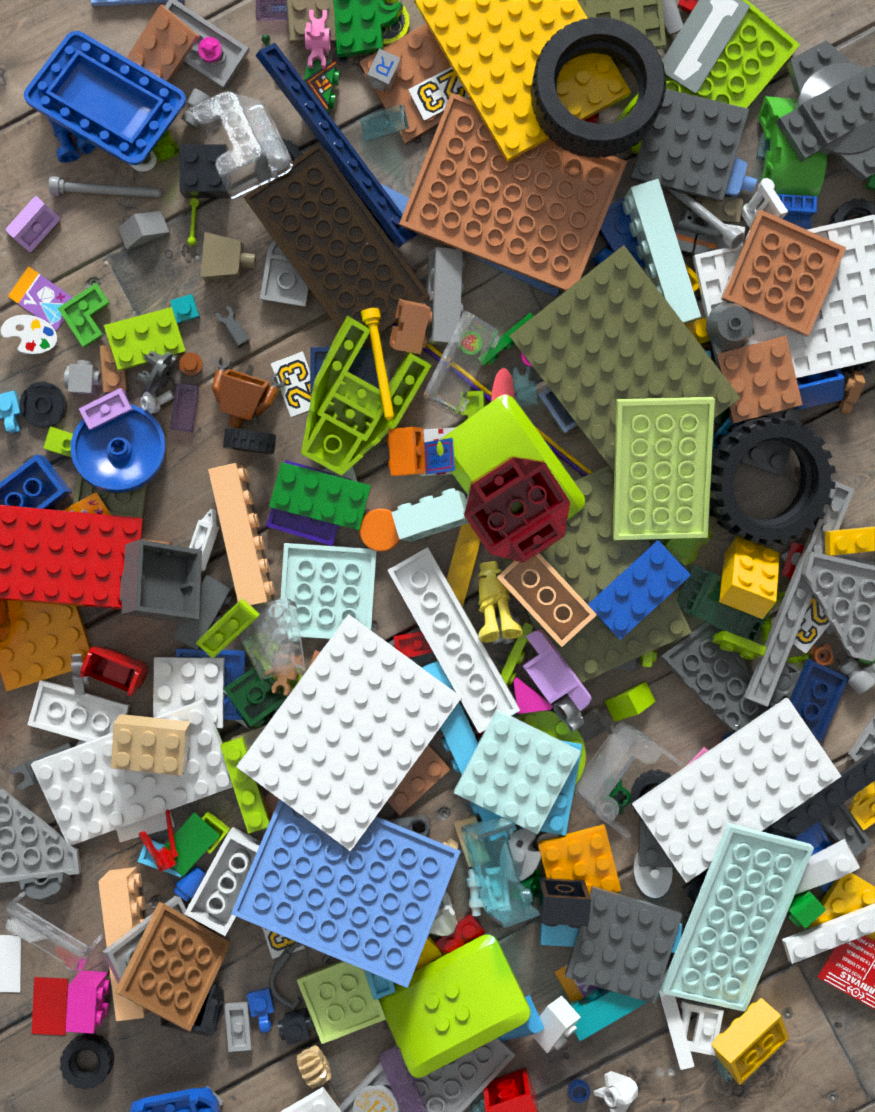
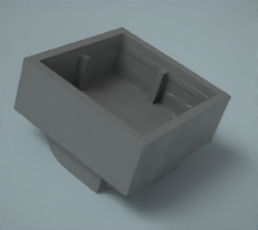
M141 539L125 544L124 571L120 586L121 614L180 623L198 620L202 550Z

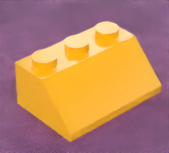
M760 998L756 1003H752L740 1018H736L724 1033L717 1035L711 1046L717 1058L735 1081L741 1085L789 1039L781 1015Z

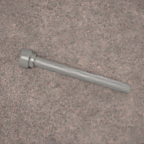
M50 176L49 193L53 196H61V194L66 192L155 198L162 196V190L159 188L66 182L61 177Z
M666 189L723 235L724 243L731 249L737 248L743 242L745 233L740 229L725 225L688 194Z

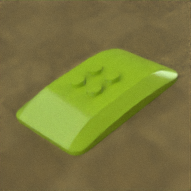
M509 395L497 397L440 439L453 438L455 471L451 472L467 495L472 481L509 457L517 456L542 460L547 464L570 500L567 520L581 511L585 505L584 495L515 399ZM439 440L437 444V452L441 457L443 454V446ZM512 503L510 510L513 512L519 511L522 503Z
M488 934L478 937L415 971L408 988L393 983L396 992L379 998L386 1021L408 1071L417 1078L424 1077L518 1028L531 1017L528 1002L498 940Z

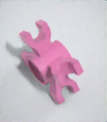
M309 10L311 23H306L305 48L306 51H311L308 57L309 69H313V62L315 60H320L321 68L326 69L325 56H329L330 29L325 28V24L328 21L327 10L322 11L323 16L320 19L314 18V10Z

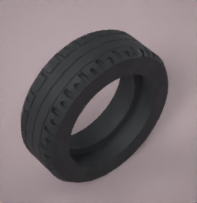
M590 17L564 26L563 29L558 30L546 42L536 61L531 85V103L539 126L551 141L556 142V145L566 151H570L572 154H578V156L606 158L615 156L617 153L621 154L626 150L628 151L648 134L663 104L666 92V72L661 56L645 34L634 28V26L618 19ZM591 53L604 54L619 60L629 68L638 83L639 93L635 107L624 119L608 124H595L577 118L564 107L558 97L557 79L563 66L575 57Z

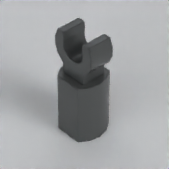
M227 306L226 309L229 312V316L222 318L219 313H216V317L221 323L226 324L225 329L236 347L240 348L251 339L239 320H234L235 314L232 308Z

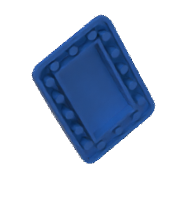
M72 31L66 35L24 91V98L29 106L85 141L130 165H139L145 161L186 104V97L181 89L80 31Z

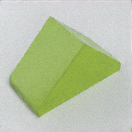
M646 681L604 700L614 722L638 715L656 702Z

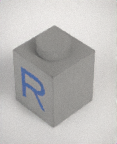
M379 49L367 74L370 85L379 91L385 89L390 92L401 69V58Z

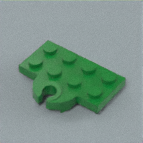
M333 0L337 55L341 58L378 52L379 49L384 50L383 28L392 26L399 21L398 18L403 10L402 2H396L394 5L387 6L386 0Z

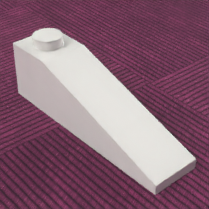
M845 839L810 857L795 895L837 880L860 868Z

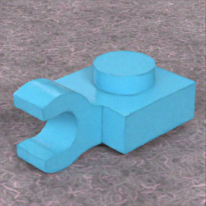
M16 391L0 394V420L5 419V429L11 434L20 431L16 417L21 415L20 401Z

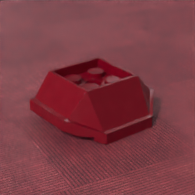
M511 456L471 482L463 514L489 554L524 563L565 536L570 500L544 461ZM521 502L522 507L519 511L513 512L510 510L512 503Z

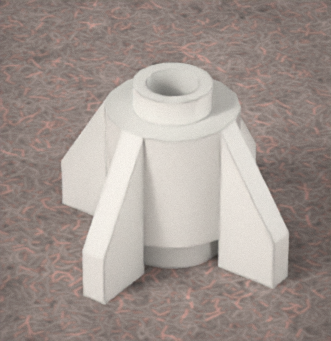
M446 891L430 929V934L448 936L456 929L457 920L455 912L452 908L451 898Z
M612 1071L604 1074L607 1087L595 1090L594 1095L601 1098L604 1097L606 1104L613 1107L610 1109V1112H626L630 1104L638 1097L637 1084L630 1077Z

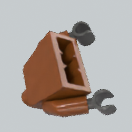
M219 357L216 360L219 370H216L212 390L216 401L220 404V411L230 414L228 424L234 428H241L243 419L251 420L255 415L258 416L264 413L273 404L279 393L278 389L285 386L286 379L284 377L282 383H276L274 380L278 373H275L272 376V386H269V381L231 370L232 362L229 358L227 364L221 366L223 359Z

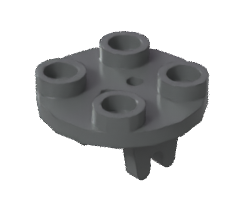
M150 351L144 357V360L153 365L152 372L143 370L142 373L138 374L137 378L146 384V392L153 396H156L161 386L165 388L171 379L169 371L176 365L178 357L170 352H166L162 356Z

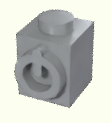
M77 360V364H70L64 373L65 388L73 394L97 395V385L101 384L99 368L91 365V361Z

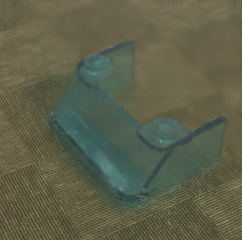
M504 818L462 826L461 832L483 907L489 917L503 928H507L537 917L540 914L537 909L531 906V902H533L531 891L529 888L525 889L521 885L508 843L511 840V835H513V823Z

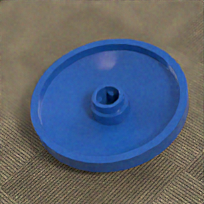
M131 405L132 411L93 430H89L84 418L79 422L71 440V456L78 473L87 483L102 491L124 493L141 488L157 475L165 460L166 441L160 424L146 410Z

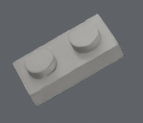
M226 1003L225 1018L228 1052L252 1050L249 1003Z

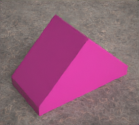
M515 675L513 686L515 701L520 708V711L517 712L518 714L551 710L553 707L552 703L550 704L547 699Z

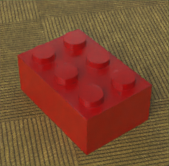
M526 1067L494 1078L484 1088L486 1112H539L536 1092Z

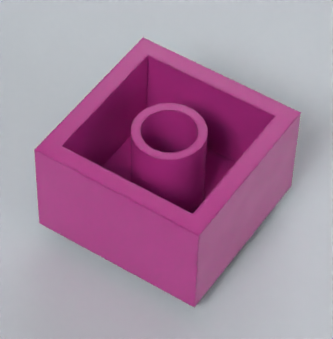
M81 970L68 985L66 1032L94 1034L97 1028L102 1025L105 1017H108L110 1006L109 1003H106V998L111 988L108 972Z

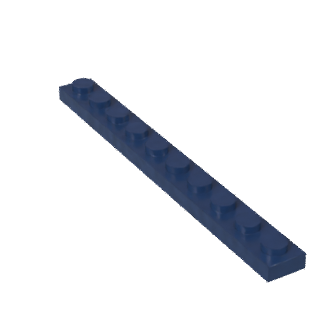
M274 43L260 49L255 55L398 248L413 240L418 234L399 226L403 215L277 44Z

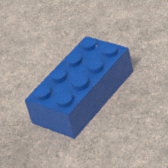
M36 454L0 482V505L51 510L69 496L72 491L47 458Z
M657 540L587 605L612 633L621 640L691 575Z

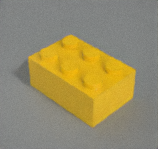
M736 536L724 554L719 602L763 619L776 603L779 552Z

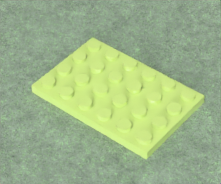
M713 397L616 399L613 504L614 540L708 538L715 399Z

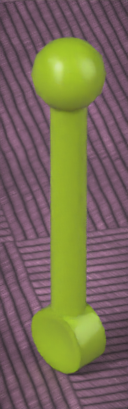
M197 198L190 200L192 214L190 237L187 240L190 246L196 244V239L194 238L196 209L200 204Z

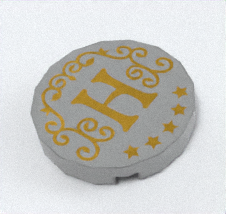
M383 1085L366 1086L358 1092L354 1099L353 1112L399 1111L397 1097L392 1090Z

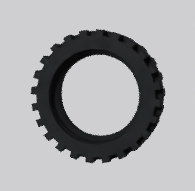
M759 416L755 419L741 421L740 426H729L727 428L729 434L727 436L719 435L715 440L719 444L715 449H712L709 503L712 508L709 509L710 515L718 518L717 523L729 530L730 533L756 544L759 542L764 545L773 546V542L783 545L788 543L789 537L795 540L802 538L801 532L803 530L812 531L816 527L813 524L816 518L823 519L826 513L822 510L825 504L831 505L833 499L828 496L830 489H835L836 482L831 481V474L836 473L835 466L829 465L828 459L832 458L830 450H825L821 447L825 444L824 440L821 437L813 436L815 431L810 427L801 426L802 423L773 416ZM763 441H779L791 447L799 460L801 470L800 486L792 503L781 514L771 519H756L744 513L737 504L734 494L735 473L741 459L753 446Z

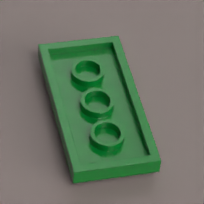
M281 462L269 507L360 530L371 485Z

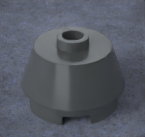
M732 302L722 303L716 306L707 318V335L721 349L734 350L740 348L749 341L752 335V317L747 309L739 304Z

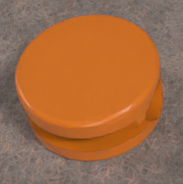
M375 509L363 517L359 532L363 543L368 548L375 551H388L399 543L400 539L392 511Z

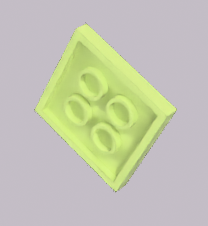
M341 960L297 977L298 985L322 1044L386 1020L380 999H373L365 972L359 967Z

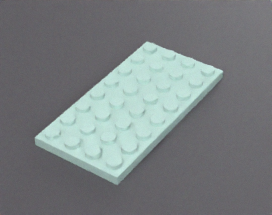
M727 823L661 986L663 994L746 1012L814 847L809 843Z

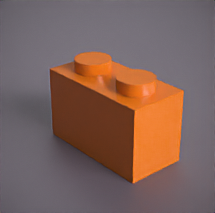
M405 427L388 429L387 445L390 454L388 466L391 476L426 474L424 428Z

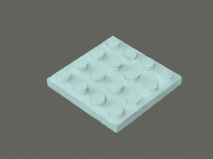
M284 543L278 635L331 639L348 614L369 630H372L377 551L366 548Z
M496 709L455 787L454 793L538 834L581 752Z

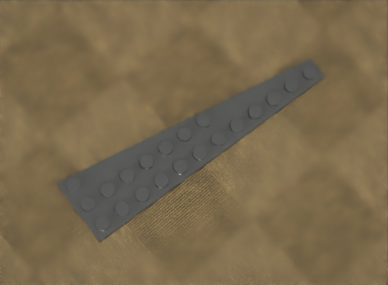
M713 617L706 619L692 630V633L683 637L659 656L663 663L732 734L775 706L772 700H770L767 707L744 697L753 673L738 652L722 650L720 645L713 643L714 634L722 632V629ZM844 803L818 821L836 842L845 839L855 857L872 843Z

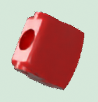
M94 646L90 648L80 671V677H92L128 692L127 696L132 697L142 687L147 677L148 669H146L147 665L145 662L108 647Z

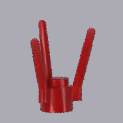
M170 810L165 811L170 850L167 847L156 850L146 831L139 832L138 834L159 871H164L176 864L174 858L178 856L175 848Z

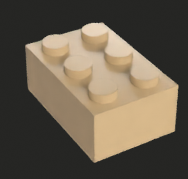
M120 714L113 725L111 768L182 776L187 767L191 722Z

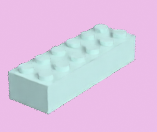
M659 179L633 186L624 197L625 201L622 204L625 214H629L632 221L629 227L632 236L636 237L639 246H636L638 257L645 262L646 268L643 271L684 324L693 322L700 318L701 314Z

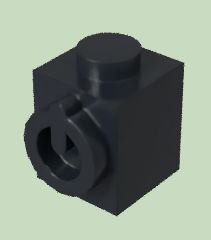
M307 1008L284 1013L283 1019L278 1020L279 1036L282 1041L286 1040L287 1045L309 1040L312 1030H314V1023L311 1016L308 1015Z

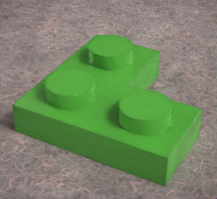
M95 283L58 307V310L82 347L86 348L104 336L92 316L111 303L100 286Z

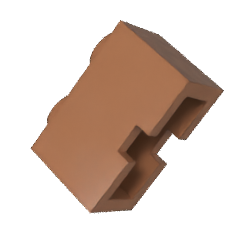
M399 299L395 315L399 322L397 327L393 326L389 345L395 350L421 354V350L425 348L427 342L426 328L432 321L431 308L426 304Z

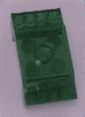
M694 564L690 572L691 576L687 578L677 599L680 609L724 631L755 642L769 612L761 619L720 603L722 577Z

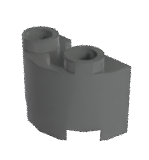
M64 872L49 874L47 879L41 883L35 877L19 880L21 890L28 897L42 904L53 905L71 895L74 878Z

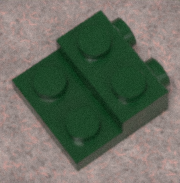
M262 662L223 689V692L234 705L236 712L248 728L254 726L256 729L267 721L265 716L271 712L275 715L287 699L281 688H279L278 694L272 693V686L275 680Z

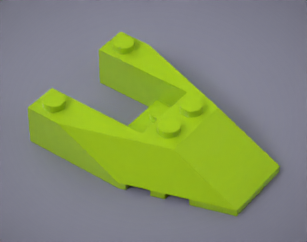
M349 316L346 317L315 378L301 448V454L341 476L358 462L370 448L378 444L388 433V429H394L398 425L432 366L413 353L407 352L388 384L394 418L387 420L384 416L380 389L348 372L371 331L368 327Z

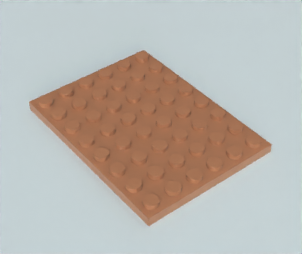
M451 92L399 226L566 291L578 282L582 276L627 161L614 156L606 158L578 156V154H572L570 151L562 149V147L556 145V142L549 139L507 162L472 101Z

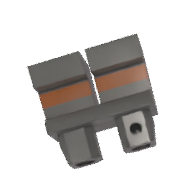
M686 210L682 219L675 227V234L682 256L688 257L691 254L690 258L693 259V256L696 254L716 250L720 232L706 221H704L703 226L696 225L697 214Z

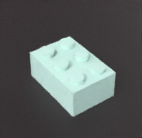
M452 488L441 492L442 496L436 498L427 496L419 499L420 503L411 506V503H406L398 506V510L392 512L399 539L413 542L468 524L469 522L463 514L467 495Z

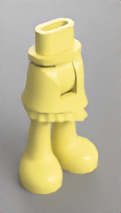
M498 562L481 563L479 565L481 572L478 573V604L480 605L479 611L485 615V625L479 631V640L488 643L499 639L500 632L495 616V608L497 606L500 613L503 638L514 639L520 637L523 634L522 627L513 621L509 609L510 591L497 578L502 573V570L498 567Z

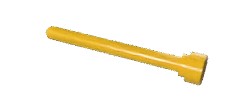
M369 308L361 311L362 321L371 330L370 339L384 416L387 420H392L394 412L378 330L379 320L381 319L379 308Z

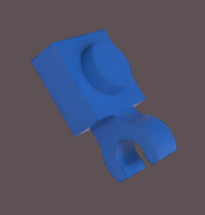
M270 987L248 992L247 999L251 1016H259L261 1033L271 1031L272 1022L269 1013L275 1011Z

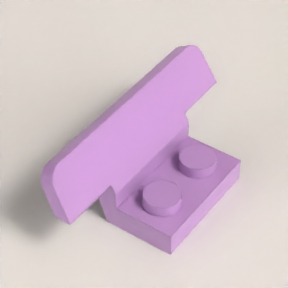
M537 629L526 635L538 655L531 660L528 659L522 665L551 704L567 693L580 711L589 705L592 699L591 695L545 632Z

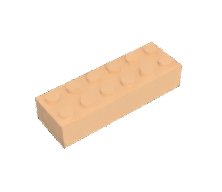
M237 463L208 469L237 600L239 602L243 598L249 605L273 600L272 595H275L273 582H269L267 573L270 572L268 559L263 558L262 550H265L263 537L258 536L257 527H260L257 513L254 514L252 505L255 504L254 495L247 487V482H250L247 468L244 469L243 465Z
M137 867L109 870L98 881L107 948L144 920L142 910L145 909V900L143 896H140L142 877L137 872ZM110 969L116 1021L144 1018L148 1010L115 993L118 983Z

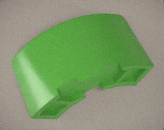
M765 96L758 119L762 125L765 140L770 142V151H767L765 154L761 181L764 178L772 180L776 194L819 196L826 172L827 155L818 152L801 162L776 124L779 118L794 110V104L797 102V99Z

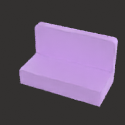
M35 196L9 224L6 231L31 253L61 218Z
M119 388L79 408L89 430H93L133 410L126 397L128 394L125 390Z

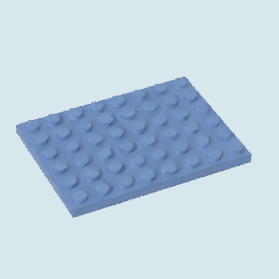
M279 799L231 914L408 988L461 851L379 817L374 818L353 849L349 851Z

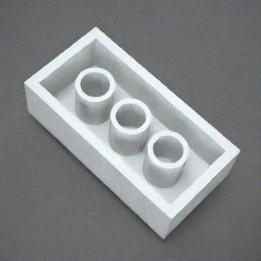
M232 827L184 914L226 936L236 918L231 912L261 841Z

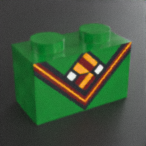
M307 60L304 82L330 115L331 108L334 109L336 105V94L333 93L335 85L338 86L340 82V71H337L336 62L326 61V69H322L320 60H315L313 62V69H309Z

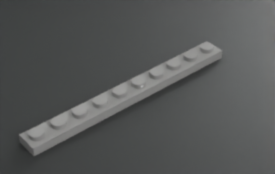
M836 482L835 489H830L828 497L833 498L831 505L825 504L822 510L826 513L823 519L816 518L813 523L816 527L810 531L764 645L766 647L765 654L758 660L744 695L745 698L768 707L813 595L802 575L807 550L825 554V531L839 530L855 489Z

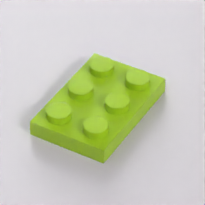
M172 307L104 325L118 371L149 363L144 360V357L150 351L162 356L166 352H170L175 356L186 353Z

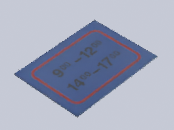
M453 438L440 440L443 446L441 457L437 452L439 440L424 442L425 475L455 471Z

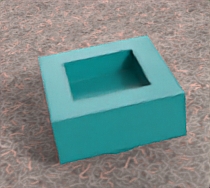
M193 294L170 300L178 324L200 318Z

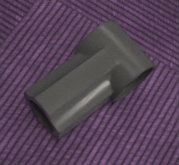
M418 813L414 816L384 819L423 836L428 834L431 826L430 818L423 813ZM421 821L425 824L426 828L422 831L417 830L414 827V823Z

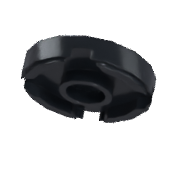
M44 381L31 384L21 394L19 402L20 412L33 426L41 428L53 427L60 423L66 414V397L62 390L54 384Z

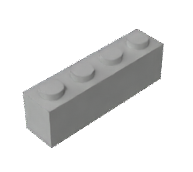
M436 247L429 251L427 293L430 297L427 299V306L431 308L432 321L426 328V344L454 346L459 344L462 338L460 318L463 315L461 294L464 291L462 271L465 267V259L461 250Z

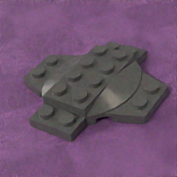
M825 40L788 61L787 67L794 91H797L799 95L797 102L794 104V110L779 118L776 124L801 162L818 152L824 155L829 153L836 154L841 158V164L858 179L864 181L875 174V66L872 65L866 68L851 63Z

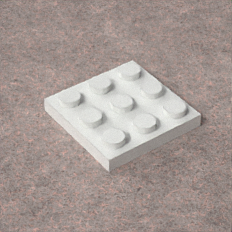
M154 657L153 718L204 699L216 728H223L225 658Z

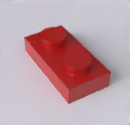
M422 631L394 636L395 648L406 657L434 653Z
M470 912L457 922L456 929L452 934L440 936L435 940V944L446 955L477 939L485 933V929Z

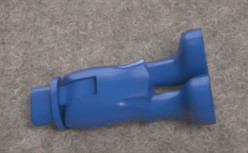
M46 117L53 128L54 136L60 142V147L56 150L59 162L68 163L78 160L80 154L69 137L72 132ZM73 133L77 146L83 155H87L97 148Z

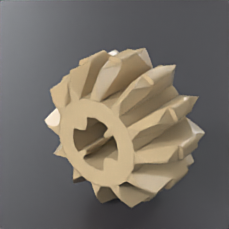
M316 1045L308 1047L297 1055L299 1071L309 1087L312 1089L320 1087L331 1079L332 1074L329 1063L319 1047Z

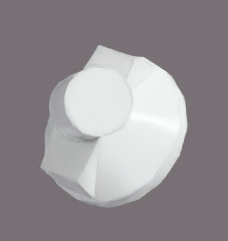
M171 390L158 397L145 392L143 397H141V407L150 414L159 412L160 405L172 400L174 395Z

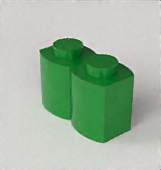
M807 890L794 895L786 915L798 928L802 925L806 929L826 911V908Z

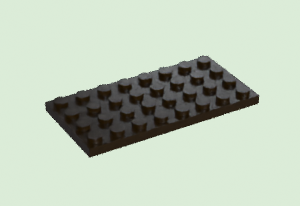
M320 142L243 197L339 330L347 316L366 326L362 321L361 311L369 308H379L381 319L379 320L378 330L380 334L399 320L395 318L399 299L423 303L430 297ZM369 333V335L367 336V338H366V340H365V342L363 343L362 346H364L366 343H368V342L371 340V339H370V333Z

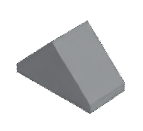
M161 211L134 214L118 227L127 250L170 234Z

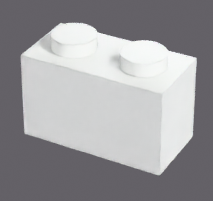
M560 996L549 1004L540 1015L544 1029L539 1033L532 1034V1036L546 1053L554 1048L559 1050L567 1042L565 1037L568 1038L576 1031L577 1027L575 1024L581 1017L563 996Z

